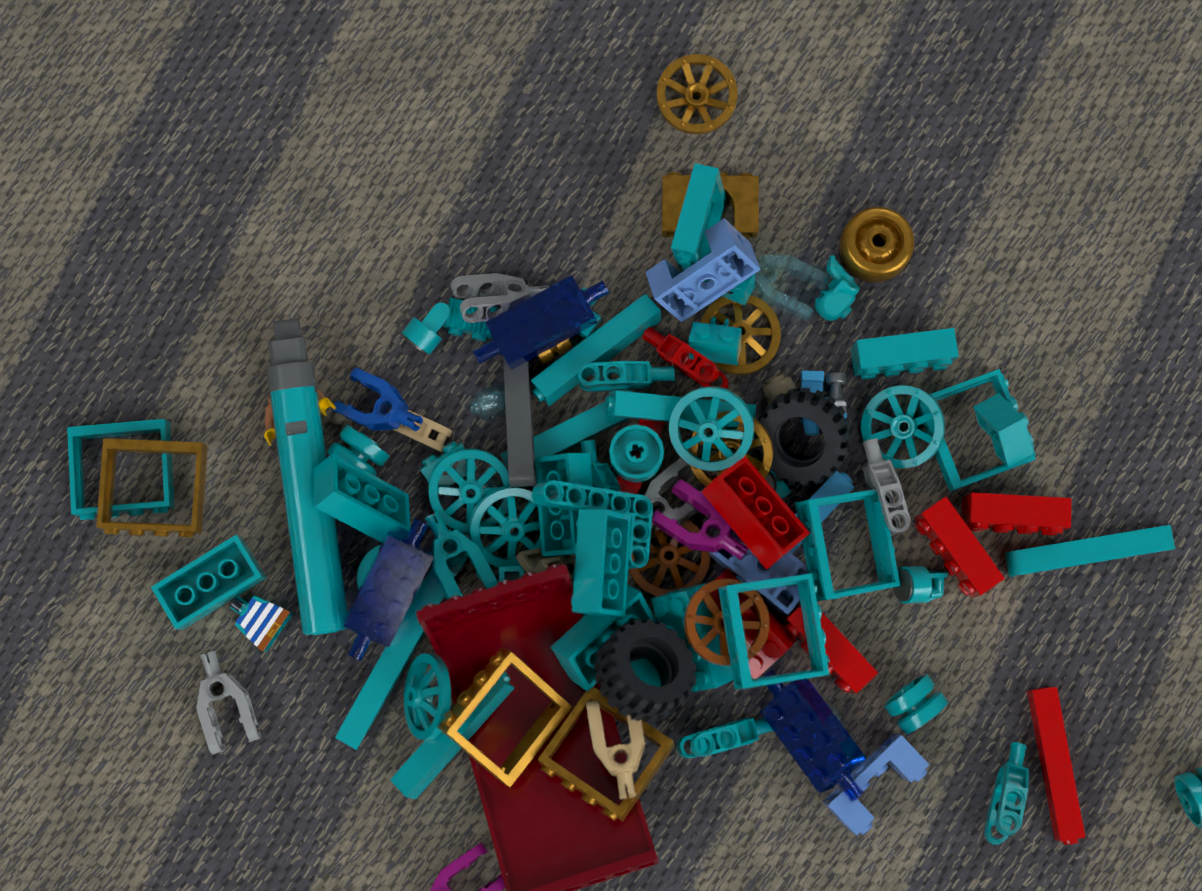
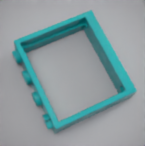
M694 163L671 245L680 273L712 252L705 231L721 221L726 203V195L719 168Z
M1000 369L930 394L937 402L991 382L995 394L999 393L1006 400H1011L1015 409L1018 410L1016 399L1010 396L1008 391V379H1005ZM919 400L917 406L919 416L930 413L931 411L922 400ZM933 419L923 424L926 433L934 436L935 430ZM944 438L940 448L935 453L949 492L1036 460V454L1033 449L1034 454L1009 468L1003 464L961 480Z
M166 419L67 427L71 515L80 516V520H94L98 511V506L85 507L82 439L161 432V441H171L170 422ZM162 454L164 501L113 505L112 518H117L119 513L128 512L129 516L144 515V511L153 510V514L168 513V509L175 508L172 454Z
M876 489L795 503L797 518L810 532L802 540L807 573H812L814 586H817V601L900 586L899 571L895 560V548L892 544L890 529H888L882 513ZM864 500L879 582L833 590L818 507Z
M812 573L727 585L718 588L735 689L829 675L827 662H830L828 655H826L824 646L826 635L821 628L820 619L822 612L819 604H817V586H814ZM797 584L811 670L751 679L738 593Z

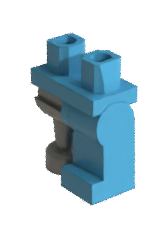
M802 371L800 374V391L802 388H810L812 393H815L817 390L823 392L824 371ZM827 373L826 383L831 385L830 396L836 400L834 404L837 408L842 406L845 411L843 416L846 419L847 405L842 399L841 385L846 382V374ZM800 417V423H803L805 435L817 436L819 434V426L807 418Z

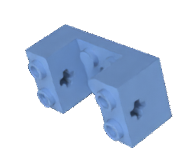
M725 218L705 231L712 252L682 273L666 259L646 271L654 299L680 322H683L761 270L751 243Z
M731 528V536L739 542H741L742 544H744V542ZM725 549L719 550L718 553H708L725 569H731L747 583L808 574L806 565L790 552H787L775 562L768 571H761L758 568V559L750 549L746 555L743 554L744 558L741 561ZM797 584L757 590L766 598L765 601L783 616H787L800 601Z
M893 733L823 801L824 805L856 836L859 833L865 834L873 826L871 821L874 819V816L859 802L854 794L858 793L860 795L870 785L868 781L874 775L880 776L888 768L886 763L903 780L911 783L914 780L918 782L927 774L925 770L929 766L927 761L900 734Z

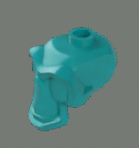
M830 255L826 271L833 280L828 285L829 289L822 290L820 292L821 295L816 298L815 309L819 316L826 321H835L839 317L844 319L851 312L852 308L850 305L854 302L860 287L855 283L854 278L843 269L838 260L835 259V255Z

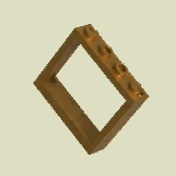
M103 438L96 527L105 530L104 534L119 535L120 530H127L129 535L144 536V531L154 532V536L169 537V532L179 533L178 537L194 538V533L202 534L208 446L202 442ZM117 452L196 455L191 525L111 522Z
M500 648L495 656L491 655L489 663L484 670L475 675L473 683L468 690L459 695L457 703L452 710L444 714L446 718L437 728L496 779L511 787L568 714L572 706L511 651ZM511 664L552 701L499 768L460 735L457 730Z
M592 687L588 692L584 693L538 758V761L542 765L541 770L547 773L548 776L553 778L554 775H557L563 780L561 784L572 792L577 789L583 794L581 798L592 806H595L597 803L604 808L603 813L614 821L616 818L624 821L674 748V741L641 719L644 738L659 747V749L634 784L636 796L630 798L629 794H627V799H624L620 806L616 805L551 760L586 710V702L599 700V707L629 727L627 716L625 717L618 713L619 710L615 706L612 708L607 703L609 701L607 697H603L599 690Z

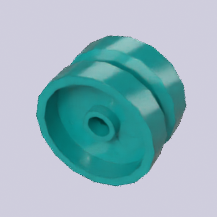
M348 425L339 434L340 439L349 445L348 449L338 442H333L326 451L327 454L331 455L334 453L374 476L377 475L376 470L366 462L370 460L378 466H383L390 457V455L378 447L379 445L375 441Z
M642 425L626 426L617 432L611 441L609 450L611 467L615 473L625 481L633 483L644 482L655 476L661 467L664 455L663 443L658 434L649 427ZM639 451L641 453L640 458L632 457V452Z
M927 673L903 686L883 705L890 716H898L904 713L899 718L897 725L905 735L927 723L949 703L942 692L929 694L933 690L935 683Z
M1201 766L1195 769V775L1188 771L1175 776L1174 779L1175 789L1182 807L1191 822L1198 828H1202Z

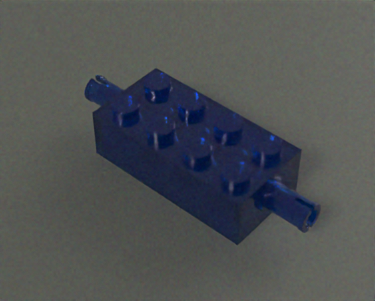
M571 275L485 322L493 336L491 338L492 341L473 350V353L480 365L498 354L500 356L503 355L512 370L596 324V318L590 309L591 303L610 293L603 280L584 291L580 290Z
M414 518L406 538H400L387 532L343 620L344 627L358 634L348 652L349 656L354 658L356 655V659L362 661L371 641H376L390 647L434 558L432 552L421 548L419 545L426 529L429 527L425 522H422L417 531L421 522Z
M771 670L765 674V677L776 675L774 670ZM808 678L792 681L786 687L783 683L766 685L773 694V699L760 713L818 793L833 789L839 785L850 802H854L862 796L864 792L851 777V773L867 758Z

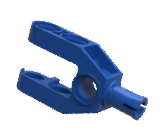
M356 367L352 369L349 375L350 380L354 382L359 381L363 384L362 386L381 394L380 398L375 402L372 413L365 414L350 404L348 406L344 405L339 400L334 403L336 408L331 409L335 413H340L345 418L372 431L398 429L400 424L411 428L413 431H418L420 426L415 425L414 422L421 425L423 423L421 416L408 411L409 406L394 386Z

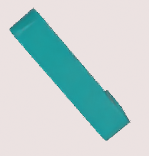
M555 480L535 485L532 491V498L535 503L541 506L579 512V509H606L631 516L628 569L642 568L647 564L653 511L652 502L648 497ZM546 488H547V489L549 490V492H550V497H549V498H548L547 495H546ZM569 492L572 494V502L569 500ZM591 496H593L595 500L594 505L591 502ZM614 500L616 501V504H617L616 509H615V507H614V505H613V501H614ZM636 504L638 506V512L635 509ZM633 529L636 530V537L633 534ZM632 553L634 555V562L631 559Z

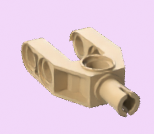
M599 700L586 702L595 754L612 776H617L619 798L627 799L626 787L628 788L629 797H635L636 792L632 774L638 770L645 747L641 720L630 719L631 716L627 715L631 743L627 745L619 744L608 748L604 737V725L601 718ZM620 753L628 755V760L623 764L615 762L616 756Z

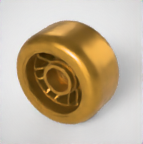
M870 207L855 214L846 224L839 242L840 257L846 269L855 277L873 283L884 282L897 276L910 261L914 250V234L910 224L901 214L886 207ZM872 239H879L884 246H875Z

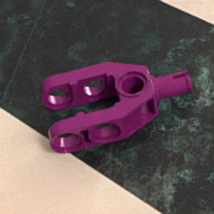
M679 479L672 488V492L709 519L703 524L699 533H690L678 525L677 520L674 518L672 520L658 512V510L652 515V523L689 549L714 553L725 549L741 561L744 558L743 554L746 555L749 548L731 536V527L703 493ZM711 529H718L720 531V534L715 538L707 535Z
M478 843L474 848L468 850L444 867L438 874L430 891H454L448 884V881L463 869L468 868L481 854L485 855L488 853L483 843ZM500 874L497 876L498 879L493 883L490 881L477 891L503 890L505 886L502 875Z

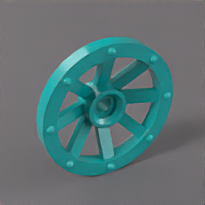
M900 385L884 389L870 400L862 416L861 433L864 442L876 438L881 440L894 435L895 439L887 454L881 451L882 458L886 461L890 460L894 468H912L925 463L938 451L945 434V421L940 406L930 394L917 387ZM895 395H912L906 415H904ZM888 399L896 417L893 418L876 411V409L883 401ZM919 400H922L931 412L914 419ZM875 418L890 424L891 428L872 434V419ZM934 419V436L917 429V426ZM905 422L908 424L907 431L902 429V425ZM913 436L930 443L928 448L920 455L917 454ZM903 439H905L910 459H895L894 456Z
M706 386L689 392L677 403L670 417L669 434L676 452L688 464L702 470L719 471L731 467L748 452L754 437V421L748 406L738 395L725 388ZM712 396L709 416L706 418L696 399ZM724 399L732 404L735 409L721 419H718L717 413L720 400ZM688 404L691 406L700 424L681 418L682 412ZM741 415L744 431L724 429L727 423ZM679 426L695 431L697 435L683 443ZM706 428H711L713 434H708ZM720 437L742 439L743 441L739 449L733 453ZM700 441L704 442L702 458L688 450ZM712 443L726 457L725 459L710 460Z
M461 449L447 455L435 467L430 478L429 499L434 512L439 511L444 523L458 531L469 532V520L474 504L478 503L482 496L499 488H483L482 486L496 471L500 474L503 485L510 486L507 468L496 456L480 449ZM467 459V479L464 480L451 464ZM475 459L483 460L491 465L478 480L475 479ZM444 471L452 477L459 485V488L438 486ZM468 489L475 490V494L473 496L467 495L466 491ZM438 494L459 496V498L444 510L439 501ZM506 497L502 499L497 509L503 516L508 511ZM464 503L467 504V522L457 520L451 516ZM488 513L490 517L481 520L480 525L494 526L498 521Z
M510 486L499 487L487 493L474 507L469 520V537L471 541L479 546L486 561L491 565L497 567L521 566L515 556L517 541L523 543L529 550L541 548L540 534L535 543L525 536L526 532L540 529L539 521L524 524L534 508H538V504L532 498V491L530 489ZM515 496L529 500L518 517H516ZM506 497L508 516L504 517L491 504ZM484 512L490 513L499 522V526L480 525ZM516 527L515 532L510 533V530ZM479 534H498L501 536L484 548ZM508 541L507 557H499L492 554Z
M424 653L415 658L407 673L404 687V712L411 733L417 739L432 740L442 732L437 727L446 718L444 714L450 710L451 685L447 667L441 657L436 654ZM428 664H430L432 667L425 675ZM437 676L438 686L431 687L429 685L430 682ZM439 695L438 708L432 704L433 696ZM425 710L435 717L432 724L430 723Z

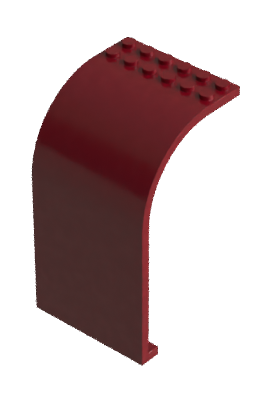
M566 564L551 565L545 571L539 573L529 572L522 575L520 579L514 581L504 580L497 583L495 587L488 589L478 588L469 595L463 597L453 596L448 598L447 602L438 605L434 603L423 606L422 610L416 611L418 621L428 636L436 655L441 657L447 667L454 706L459 695L468 690L473 683L475 675L484 670L489 663L491 655L495 656L500 648L511 651L572 706L568 714L511 787L496 779L469 755L506 891H576L659 864L639 799L624 821L618 818L614 821L603 813L604 808L596 803L595 806H592L581 798L583 794L577 789L572 792L561 784L563 780L557 775H554L553 778L548 776L547 773L541 770L542 765L538 761V758L586 692L585 689L569 679L551 649L554 643L583 618L581 613L572 612L571 598L574 589ZM511 664L505 672L511 677L509 682L515 688L468 740L499 768L552 701ZM595 684L593 686L597 690L601 688L600 684ZM586 708L551 760L620 806L624 799L619 798L617 776H612L595 754ZM600 708L606 746L610 748L622 744L614 717ZM624 753L618 754L615 758V762L618 764H623L627 761Z

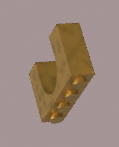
M669 172L662 177V237H674L691 175ZM720 172L726 198L733 210V227L745 238H757L759 233V176H753L752 173H740L739 176H729L728 173Z

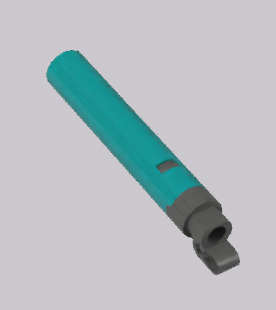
M299 318L274 321L275 341L268 342L271 366L267 367L266 370L302 632L305 635L333 633L346 630L350 625L335 518L314 507L313 469L326 459L314 363L308 362L305 338H302Z

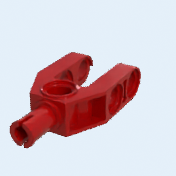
M652 327L646 329L642 339L657 348L656 352L667 363L674 365L675 368L702 387L711 386L713 381L718 377H722L723 383L720 387L728 388V378L718 370V367L711 360L669 333L665 337ZM689 353L694 355V359H689Z

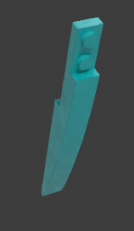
M459 531L461 534L470 539L469 532ZM448 542L444 550L452 554L455 552V546L453 543ZM463 553L457 555L454 559L445 561L454 580H456L468 559V556H465ZM432 568L424 580L419 596L408 607L335 737L355 750L360 746L425 635V631L418 621L416 611L422 610V607L428 604H441L445 598L432 573Z

